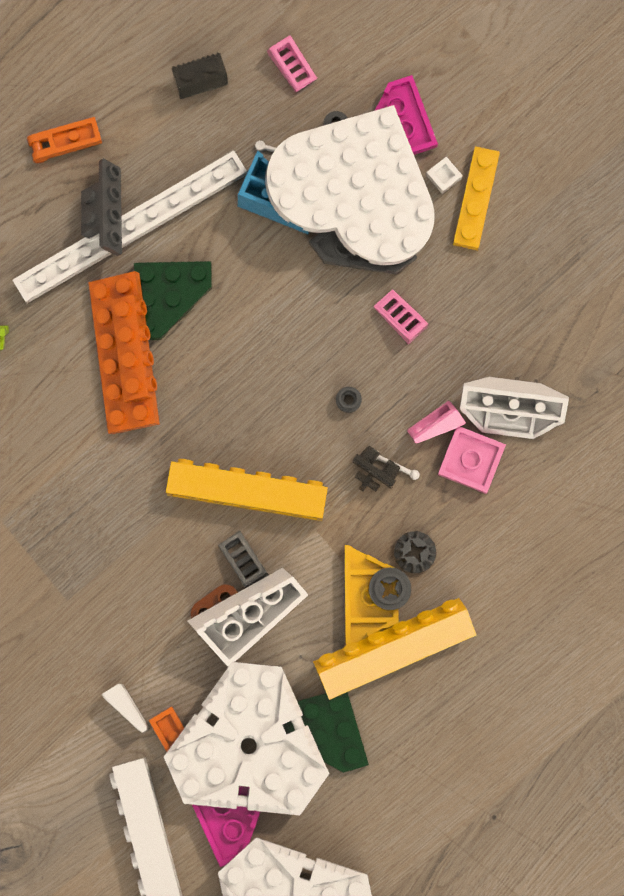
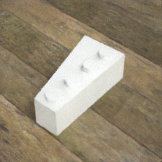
M281 568L187 622L229 667L232 662L239 659L304 600L308 594L292 575Z

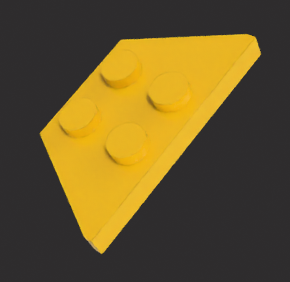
M349 545L344 546L345 646L349 643L359 642L368 638L374 632L384 631L399 622L398 609L384 610L376 606L369 595V583L373 575L383 568L392 566L382 563L376 558L366 555ZM397 580L390 585L381 581L385 588L382 598H385L390 593L398 597L395 591Z

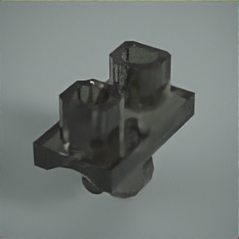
M371 446L363 450L360 456L356 454L352 460L355 465L368 473V476L358 471L355 475V478L362 482L359 490L364 492L369 487L376 492L380 485L373 481V478H376L392 489L396 483L394 479L397 477L400 466L389 459L382 470L375 467L373 464L380 453Z

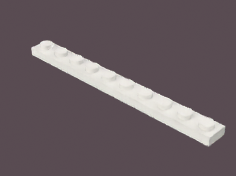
M235 151L230 152L122 215V248L246 176L247 170ZM99 234L89 239L85 237L13 279V282L25 302L29 303L112 253L100 247Z

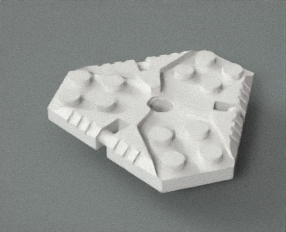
M232 662L201 704L203 706L198 715L194 714L164 756L184 804L231 809H237V806L248 807L247 810L301 815L329 775V772L308 725H304L301 718L303 715L286 675L282 667ZM212 713L220 718L214 727L206 722ZM291 721L295 731L286 734L283 724ZM246 738H252L257 744V748L252 754L243 752L241 748L242 741ZM239 786L250 787L249 796L238 795Z
M257 837L218 872L223 896H372L367 874L320 858H316V861L306 858L305 853ZM302 868L312 871L310 880L300 877Z

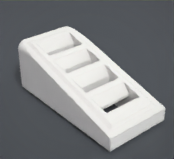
M117 684L102 694L103 698L142 733L149 730L150 727L123 684Z

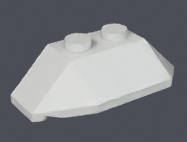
M486 377L463 384L460 410L483 433L534 439L550 431L555 426L565 423L569 397L541 383Z

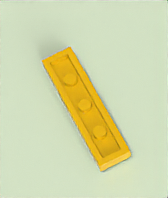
M476 146L474 148L453 242L455 246L477 251L479 249L500 154L499 151Z

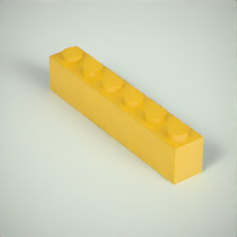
M178 459V462L171 461L166 487L167 496L316 521L323 520L328 487H323V482L308 480L307 484L297 482V478L282 476L281 479L271 478V474L257 471L255 475L245 474L244 469L230 467V470L226 471L220 470L219 465L204 463L202 467L193 465L194 461L187 459Z
M457 598L455 600H448L432 610L422 611L416 617L407 621L397 622L393 627L384 631L374 632L368 638L359 642L349 643L343 649L336 652L324 654L319 659L313 661L330 700L474 637L476 633L467 608L460 598Z

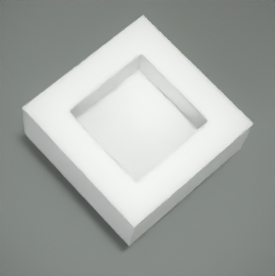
M447 157L426 173V176L441 194L462 179V174Z

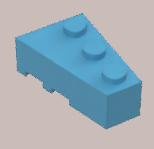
M257 151L238 193L237 206L309 235V232L303 230L302 227L290 221L289 223L285 221L272 206L265 186V175L269 161L264 158L262 153Z

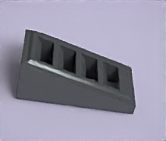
M238 531L218 545L245 588L269 575L241 531ZM240 542L243 544V546H241L231 554L229 553L228 550H230ZM246 551L248 552V555H246L239 561H234V559H236ZM252 560L254 561V564H252L245 570H240V568H242ZM259 570L257 573L246 579V577Z

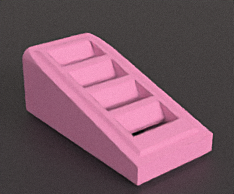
M290 35L267 50L268 55L295 92H298L317 79ZM288 48L290 52L281 57L279 52ZM293 56L296 60L286 66L284 61ZM299 64L301 69L291 74L289 70ZM305 72L307 77L297 83L295 78Z
M393 289L374 305V309L407 344H410L428 327V323ZM393 299L396 303L386 311L383 307ZM401 307L403 310L393 318L391 314ZM408 314L409 318L404 323L400 324L398 321L403 316ZM414 321L416 325L410 331H407L405 328Z
M447 401L410 427L407 432L417 444L466 424V422L454 405Z

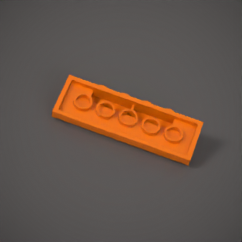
M133 271L89 282L108 433L117 434L160 425L155 393L157 382L152 371L154 358L149 349L150 330L146 325L145 315L147 314V306L142 296L140 274Z

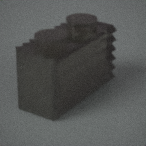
M218 52L216 55L212 54L211 57L207 55L206 58L202 57L201 60L197 58L196 61L192 60V62L188 61L187 64L183 63L182 65L178 64L177 67H172L173 79L180 99L228 85L227 72L221 54Z

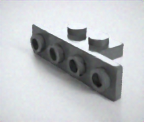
M103 158L99 161V181L81 191V235L89 239L99 234L100 247L119 256L122 254L121 169Z

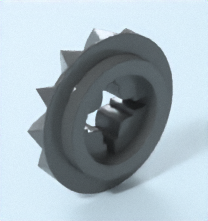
M407 532L398 539L395 545L394 556L396 562L407 572H424L435 561V543L429 535L422 532ZM411 541L416 548H426L420 553V563L415 556L405 557L411 551Z
M392 567L383 568L377 571L371 578L369 595L376 606L384 610H396L405 605L409 600L411 583L407 575L401 570ZM397 580L395 591L399 597L390 593L385 598H382L385 588L381 581L390 585Z

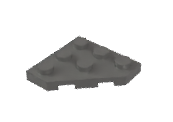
M335 231L319 233L309 241V245L322 262L329 265L397 274L417 259L415 255L407 261L395 265L369 263L368 260L350 253L340 242Z

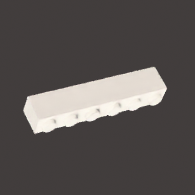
M146 758L112 767L113 773L109 774L113 789L118 788L120 799L116 800L120 816L125 815L127 826H124L123 829L127 843L132 842L134 852L130 853L134 869L139 868L141 879L137 880L141 896H183Z

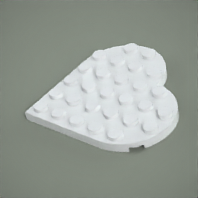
M394 105L295 134L287 138L276 148L268 163L265 175L267 195L276 212L288 223L290 221L308 232L324 233L335 231L340 242L350 253L368 260L369 263L395 265L407 261L423 248L432 233L434 226L433 203Z

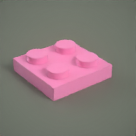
M458 427L454 431L438 475L487 494L506 444Z

